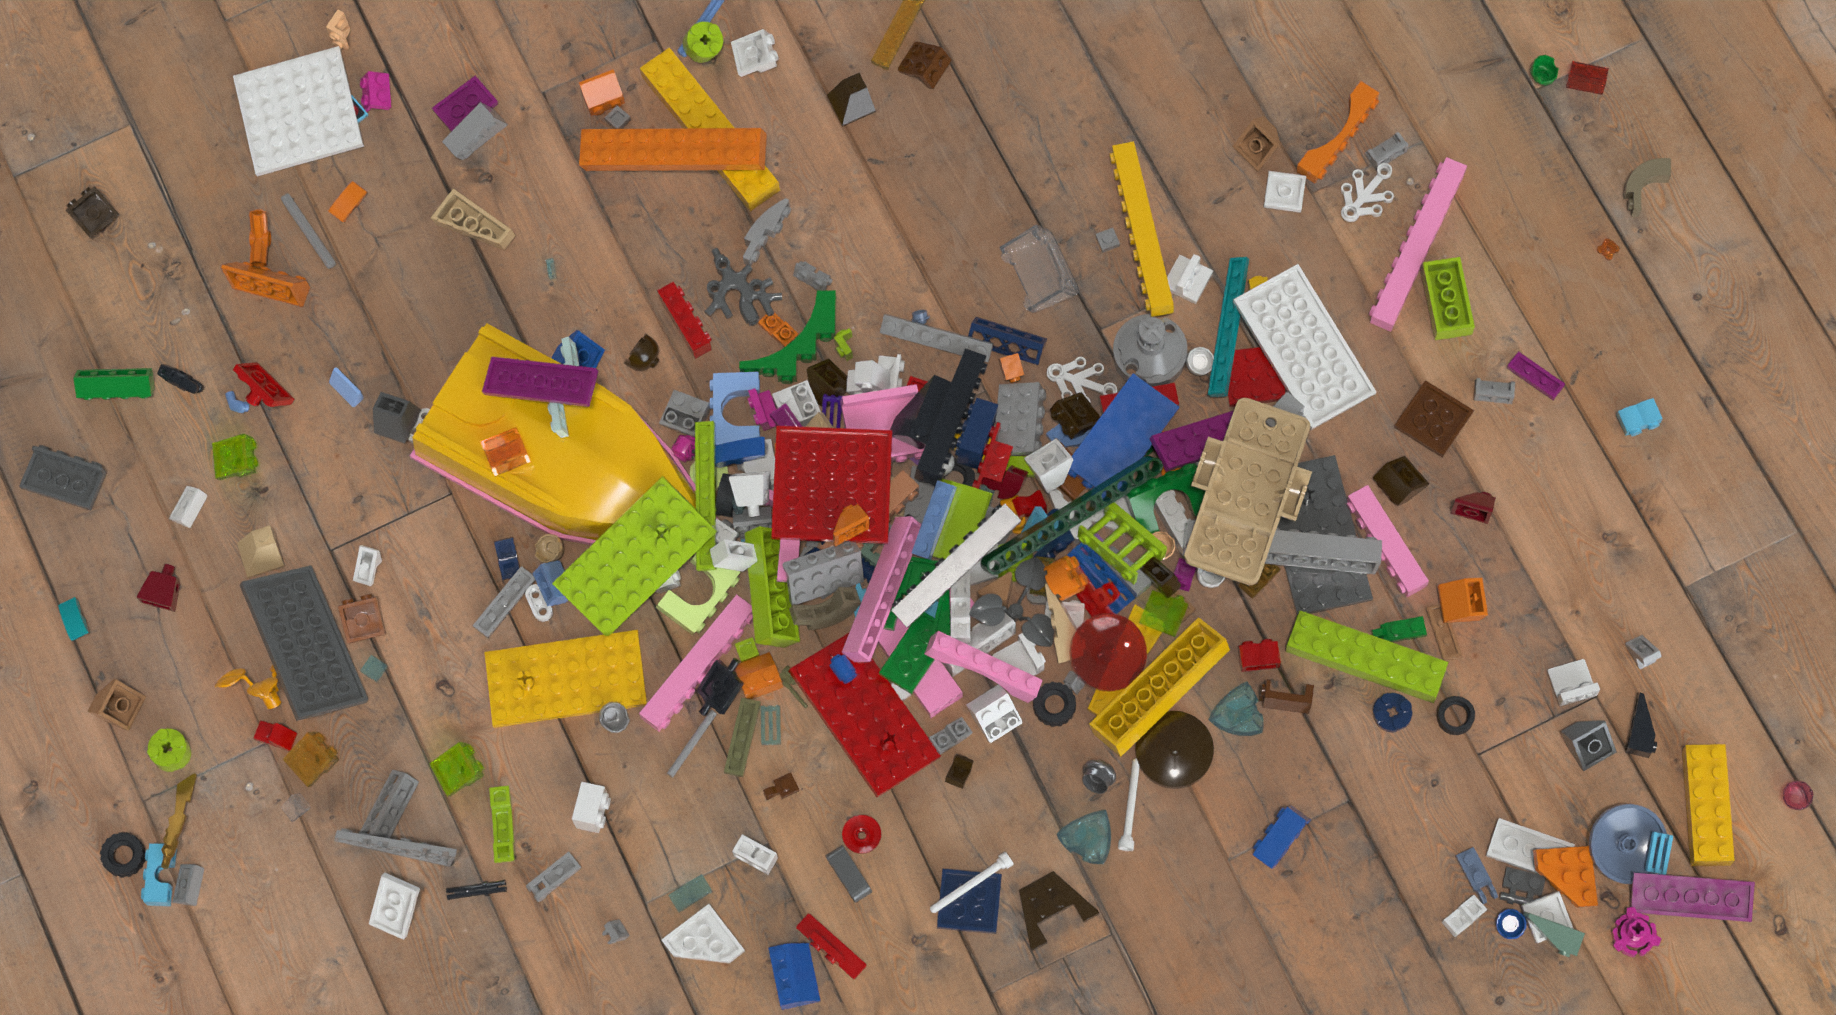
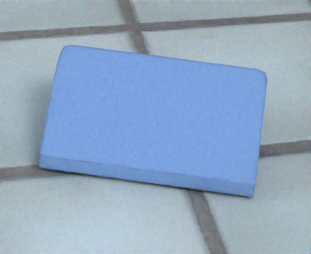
M335 367L329 383L352 407H355L364 399L363 395Z

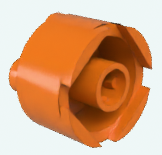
M1063 556L1044 567V571L1047 570L1048 573L1045 575L1046 582L1054 595L1059 594L1061 596L1059 598L1061 601L1083 591L1085 585L1088 584V579L1079 569V562L1075 556Z

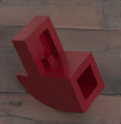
M1011 465L1006 471L1002 484L985 478L982 484L986 485L990 490H999L997 498L1009 499L1014 497L1024 486L1029 472Z

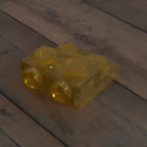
M307 732L283 758V761L307 787H311L323 773H328L339 761V758L336 756L338 754L336 749L332 746H327L324 743L325 737L319 732Z

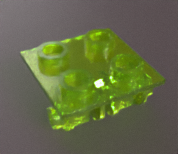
M1152 590L1139 623L1176 637L1189 604L1185 603L1184 597L1181 595H1177L1175 598H1166L1162 593Z

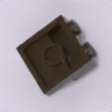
M95 186L92 189L90 187L86 188L81 193V198L77 201L73 199L66 205L68 207L66 209L68 215L90 239L119 216L117 211Z
M1082 392L1057 400L1050 408L1051 417L1059 422L1062 426V432L1071 439L1084 435L1100 419V415Z

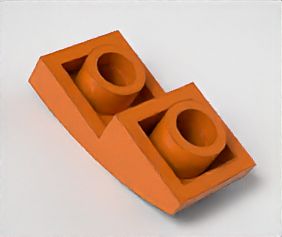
M352 181L328 211L340 221L345 222L368 192Z
M775 312L772 316H767L766 314L757 323L784 347L798 336V333Z

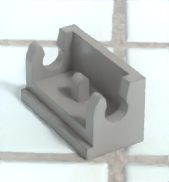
M1397 132L1390 139L1375 148L1368 149L1364 155L1374 169L1377 170L1381 163H1389L1406 153L1409 144Z
M1481 378L1475 380V401L1513 403L1515 382L1483 381Z

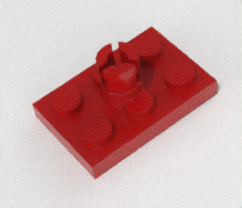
M258 362L236 364L233 368L237 377L250 386L251 391L245 397L249 404L258 406L262 400L265 405L275 407L291 405L295 400Z

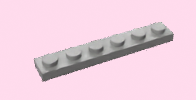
M884 314L880 329L882 334L958 355H963L966 348L986 355L985 362L990 361L994 345L991 342Z

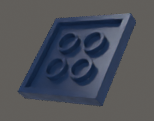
M943 869L940 900L981 872ZM992 874L939 910L937 929L996 934L1002 874Z

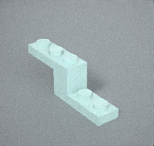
M569 337L562 338L561 353L565 358L564 365L579 366L576 344ZM548 404V411L552 415V421L550 422L552 431L561 438L567 437L568 430L563 404Z

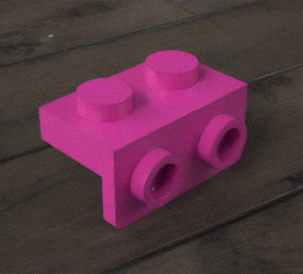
M368 71L360 80V88H362L361 104L366 112L371 108L389 110L391 108L389 74Z
M756 388L748 390L750 397L747 399L750 407L756 411V414L753 415L756 424L761 425L764 431L776 427L777 425L769 416L776 410L771 392L767 390L758 393Z

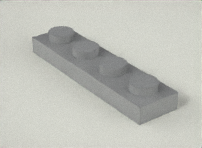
M521 566L473 624V627L489 638L523 597L528 587L536 581L534 576Z

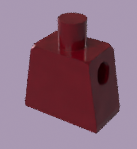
M164 564L161 573L156 571L149 573L136 597L140 603L175 612L180 581L173 576L174 566Z

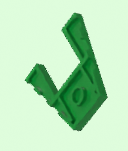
M911 557L894 602L899 597L902 599L903 595H908L906 591L913 584L917 586L922 582L920 578L928 570L931 573L936 568L935 563L938 561ZM949 589L937 600L939 602L931 636L937 631L951 636ZM891 610L883 629L894 631L898 617Z

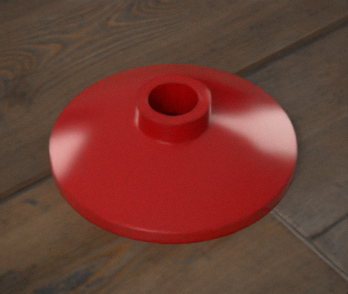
M857 815L850 818L842 830L845 846L858 854L873 851L879 845L882 835L878 822L867 815ZM860 833L866 835L864 839H860L858 836Z

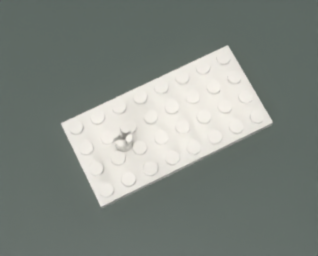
M1299 264L1233 300V303L1287 392L1305 406L1303 417L1309 420L1311 430L1377 393Z

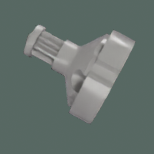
M1151 314L1139 315L1127 321L1117 332L1113 345V361L1117 372L1126 382L1131 377V374L1126 372L1129 369L1135 370V375L1151 387L1173 383L1184 370L1187 358V341L1180 327L1168 318L1158 319L1151 317Z

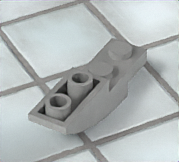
M785 198L770 207L749 229L744 238L745 245L748 246L743 255L745 265L752 266L753 262L758 260L759 250L761 246L766 245L768 236L774 238L776 233H780L784 218H787L791 212L789 199Z

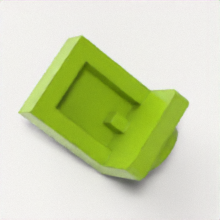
M850 328L839 331L834 337L835 350L839 357H844L846 361L853 358L852 350L846 343L847 340L853 337Z

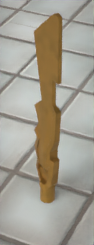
M195 773L177 784L175 814L168 818L169 827L165 830L166 834L163 837L164 845L161 849L163 853L161 867L164 869L169 868L170 861L174 857L179 844L177 839L182 832L186 820V815L184 814L186 802H191L197 778Z

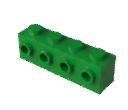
M152 368L77 370L73 377L76 398L84 400L93 398L110 399L112 397H120L121 399H128L130 397L148 398L152 396L155 390Z

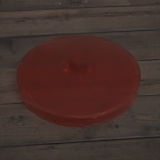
M1103 613L1090 617L1080 624L1072 636L1069 655L1074 672L1081 681L1093 689L1112 692L1126 688L1142 673L1147 659V647L1141 631L1131 620L1118 614Z

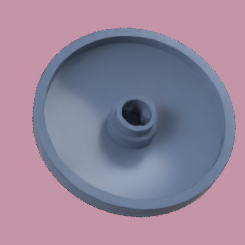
M1620 804L1603 812L1595 821L1589 837L1590 856L1596 868L1607 878L1624 884H1632L1633 872L1656 874L1645 871L1652 831L1667 834L1662 821L1651 810L1635 804ZM1657 837L1652 868L1655 867L1656 854L1660 837ZM1665 838V841H1664V847H1663V852H1662V857H1661L1660 868H1661V864H1662V859H1663V853H1664L1666 838Z

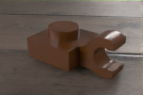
M791 772L773 780L775 786L763 790L766 800L777 795L784 799L799 792Z

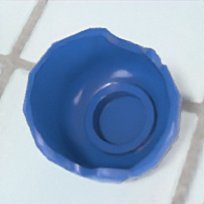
M1515 909L1504 910L1496 920L1497 931L1506 939H1517L1526 930L1527 922L1524 915Z

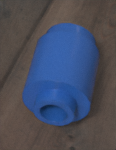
M838 654L830 660L831 664L829 667L839 681H843L844 684L849 683L857 676L855 673L856 669L846 655L841 656Z

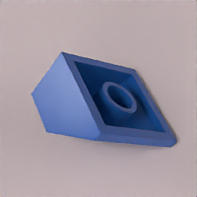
M576 330L569 338L576 344L579 366L596 368L605 349L579 330ZM561 343L557 346L552 359L564 364L565 358L561 353Z

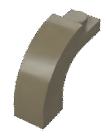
M1657 158L1646 161L1632 172L1623 195V199H1628V210H1631V217H1639L1642 210L1641 190L1646 185L1669 182L1671 177V158Z
M838 587L834 595L823 603L816 605H792L789 611L794 625H807L808 630H817L842 622L856 611L861 602L856 588Z

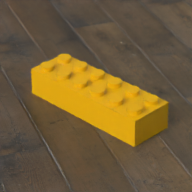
M1726 744L1685 745L1682 750L1690 866H1731L1735 858Z

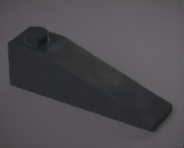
M934 375L895 417L890 428L892 430V437L916 448L924 449L951 382Z

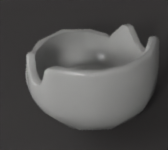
M618 702L605 704L599 712L601 726L611 733L623 731L630 720L627 709Z

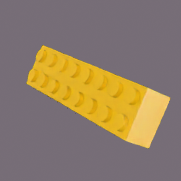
M1198 617L1089 723L1093 734L1121 757L1230 651L1226 638Z

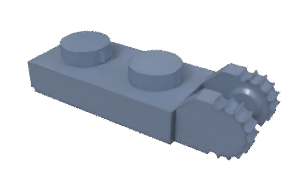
M1472 847L1456 855V860L1482 904L1487 903V898L1481 890L1484 887H1487L1493 899L1498 898V894L1475 848Z

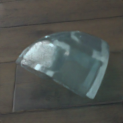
M1247 681L1230 691L1216 705L1208 719L1217 728L1233 735L1253 736L1263 733V714L1257 710L1255 704L1258 702V698Z
M1106 810L1084 815L1067 824L1056 834L1062 845L1070 853L1074 851L1081 855L1083 861L1092 864L1105 863L1111 845V828Z

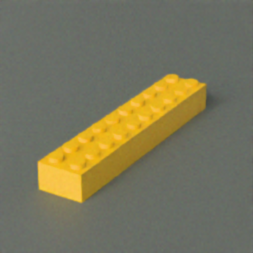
M670 47L640 67L641 76L682 128H734ZM766 166L765 170H717L750 212L780 191L779 182Z

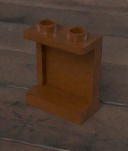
M1267 679L1266 685L1262 684L1260 701L1263 702V708L1310 713L1314 685L1306 684L1304 695L1271 691V680Z

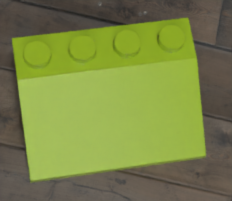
M946 479L939 480L956 486L957 489L936 544L933 558L941 559L943 557L946 559L950 555L949 550L956 544L960 546L965 541L963 537L970 531L974 533L979 528L977 524L985 518L993 493Z

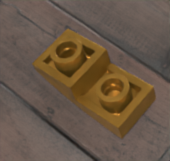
M1264 564L1261 576L1256 584L1247 585L1240 582L1239 587L1253 599L1281 569L1274 564Z

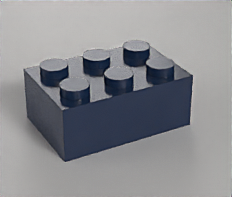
M976 398L975 403L970 404L967 420L964 421L962 434L959 436L956 444L955 455L958 456L957 463L978 469L983 458L985 446L990 438L991 428L996 421L999 404Z

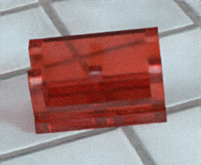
M1572 61L1566 88L1603 95L1609 68Z

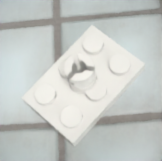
M384 873L380 879L369 925L404 940L409 931L420 888Z

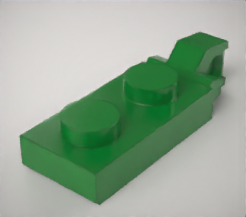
M1423 616L1381 624V628L1374 629L1371 632L1372 636L1390 642L1427 636Z

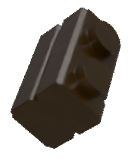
M1152 557L1140 568L1152 581L1151 585L1166 598H1170L1181 587L1176 575L1156 557Z

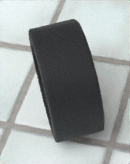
M1452 696L1444 700L1437 712L1439 726L1450 735L1466 733L1475 720L1473 705L1469 700L1460 696ZM1460 705L1466 710L1468 717L1465 724L1455 727L1447 723L1444 715L1449 706Z

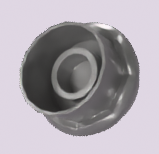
M1090 760L1083 766V784L1094 793L1104 794L1107 792L1108 787L1116 781V772L1113 767L1103 760Z

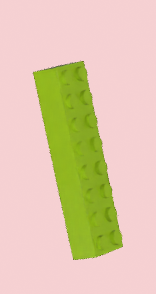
M1299 611L1286 648L1287 653L1433 704L1448 665L1447 661L1303 611Z

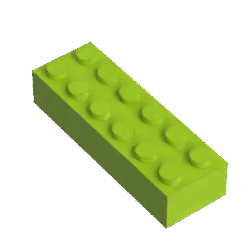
M758 526L744 533L745 543L754 544L757 562L748 568L755 643L786 648L800 642L798 625H794L789 611L792 605L789 601L787 582L777 581L780 540L771 539L772 528Z

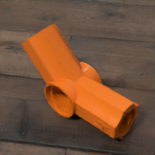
M256 209L249 213L251 227L249 234L251 246L250 263L255 267L267 266L268 247L271 245V232L268 230L266 211Z

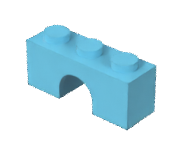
M149 843V849H146L145 852L147 869L145 868L143 871L145 888L141 890V899L147 906H171L173 887L169 883L159 882L158 879L159 873L164 869L161 867L163 860L161 849L164 844ZM177 849L170 861L169 868H175Z

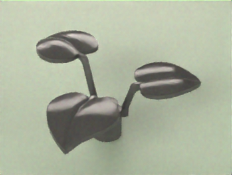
M1034 557L1021 562L1017 566L1015 578L1020 585L1026 586L1017 603L1010 605L1007 609L1006 606H1002L1000 596L986 594L974 603L969 615L989 626L1000 624L1005 617V613L1014 622L1027 620L1022 625V633L1026 639L1039 646L1051 647L1054 636L1051 619L1044 614H1035L1032 619L1030 617H1023L1024 610L1020 605L1029 587L1038 591L1045 585V575H1047L1046 570L1044 571V564Z

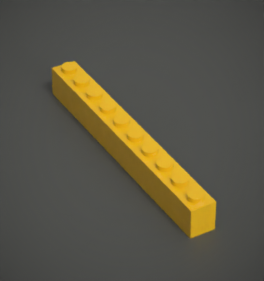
M1133 141L1112 145V153H1109L1110 162L1115 165V169H1113L1114 179L1119 181L1117 191L1118 195L1123 198L1121 208L1122 212H1126L1127 215L1125 218L1126 228H1130L1131 231L1129 241L1130 245H1134L1135 248L1133 250V258L1139 264L1136 269L1138 278L1142 277L1143 281L1140 285L1142 294H1146L1147 298L1144 300L1146 311L1150 310L1151 317L1174 313V303L1135 143Z

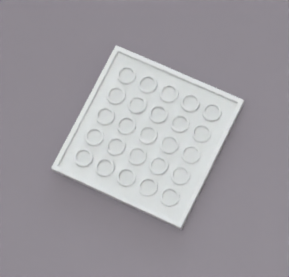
M339 46L233 76L254 170L257 176L364 147Z

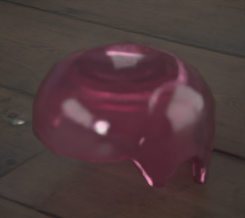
M1793 781L1784 788L1783 800L1790 809L1801 811L1807 809L1812 804L1814 794L1807 783Z

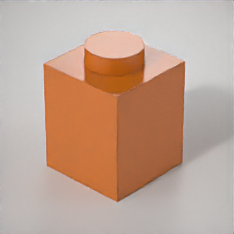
M1018 353L998 359L1004 381L1009 380L1012 383L1021 380L1020 376H1023L1024 372Z

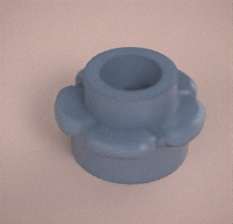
M917 310L912 313L913 318L911 320L925 324L930 315L927 314V310Z

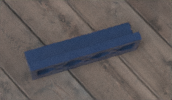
M975 317L972 321L968 335L973 337L974 331L980 332L985 338L983 341L991 342L990 339L993 337L999 338L1002 345L998 347L993 345L992 351L1007 356L1018 353L1020 360L1036 365L1040 363L1042 351L1047 342V338L979 317ZM1012 342L1016 343L1020 350L1013 352L1008 345ZM1030 348L1038 350L1037 357H1029L1026 350Z

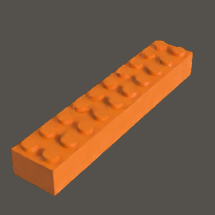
M762 128L581 129L579 166L585 171L765 170L767 134Z

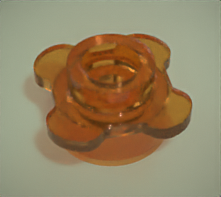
M1608 238L1604 240L1601 246L1597 247V252L1603 254L1606 260H1612L1613 255L1620 250V247Z

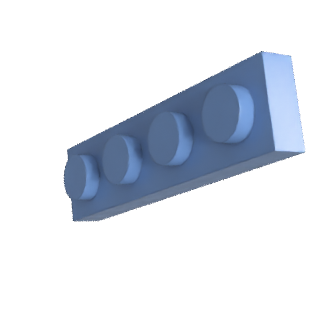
M937 480L912 549V554L931 560L956 492V486Z

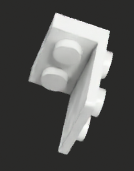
M1584 659L1550 668L1547 671L1559 706L1595 697L1600 691L1598 683L1593 684Z

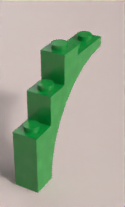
M817 290L812 315L802 332L783 349L769 356L755 360L739 361L740 372H759V375L764 377L777 375L778 382L783 384L797 382L798 361L803 363L816 361L817 339L829 342L836 335V290Z

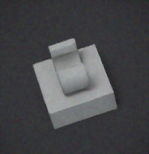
M620 919L609 921L604 925L606 930L603 931L602 935L609 934L611 940L607 942L608 944L623 941L630 936Z

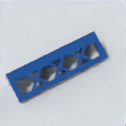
M1080 543L1066 555L1077 558L1079 567H1081L1096 589L1109 582L1107 579L1109 578L1118 591L1124 594L1128 600L1125 601L1120 595L1117 600L1109 605V608L1115 615L1135 599V596L1109 566L1087 544ZM1082 547L1086 550L1088 555H1085V553L1081 550ZM1095 564H1098L1099 567L1101 568V570H1099V569L1095 566ZM1108 589L1109 594L1113 595V591Z

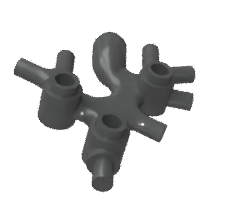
M718 248L711 251L714 256L713 261L715 262L717 273L722 276V280L720 282L712 280L707 284L708 295L713 301L704 311L705 314L710 317L716 309H721L725 317L730 318L733 314L725 301V294L731 289H736L741 294L739 309L746 324L753 326L759 322V315L752 304L754 299L760 301L767 316H772L774 311L770 302L782 300V292H765V288L773 284L770 277L763 281L753 279L748 283L746 277L752 270L750 265L747 264L740 272H736L731 268L730 260L724 254H721Z

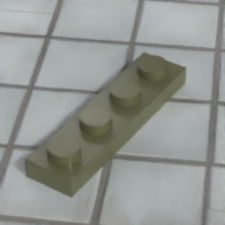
M741 698L724 774L744 777L761 705L760 701Z

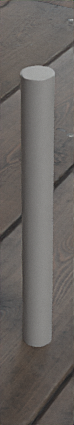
M713 710L709 711L668 770L667 774L673 778L717 715L716 712Z

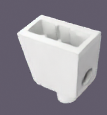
M770 471L738 473L729 476L736 505L738 507L747 506L749 517L760 516L759 505H764L769 501Z

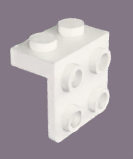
M1023 633L1018 635L1017 642L993 654V657L1033 676L1044 671V663L1046 662L1042 653H1037L1034 648L1036 644L1026 639Z

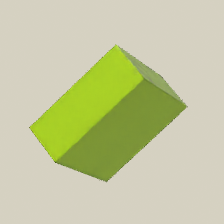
M753 637L735 643L741 662L759 656Z

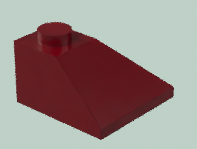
M1475 492L1455 498L1450 514L1488 524L1496 497H1493L1488 492Z

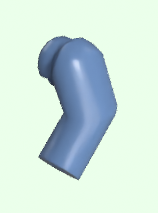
M229 391L225 394L229 408L232 411L243 413L249 410V403L237 400L234 391Z

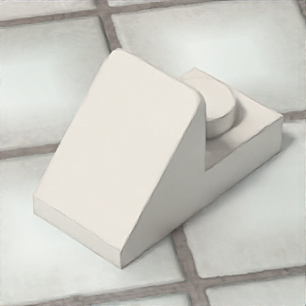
M360 545L353 581L368 586L373 585L376 568L382 562L379 550Z

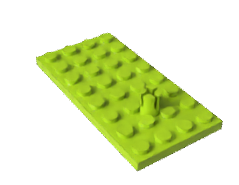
M662 476L552 584L604 636H609L693 556L717 530Z

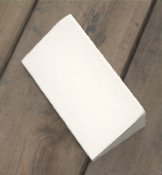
M186 486L169 519L190 528L203 506L207 494L200 489Z

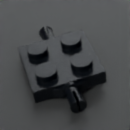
M733 658L728 667L721 660H715L696 690L704 701V705L699 710L701 715L706 716L711 707L719 714L724 715L744 685L734 672L740 663L738 659Z

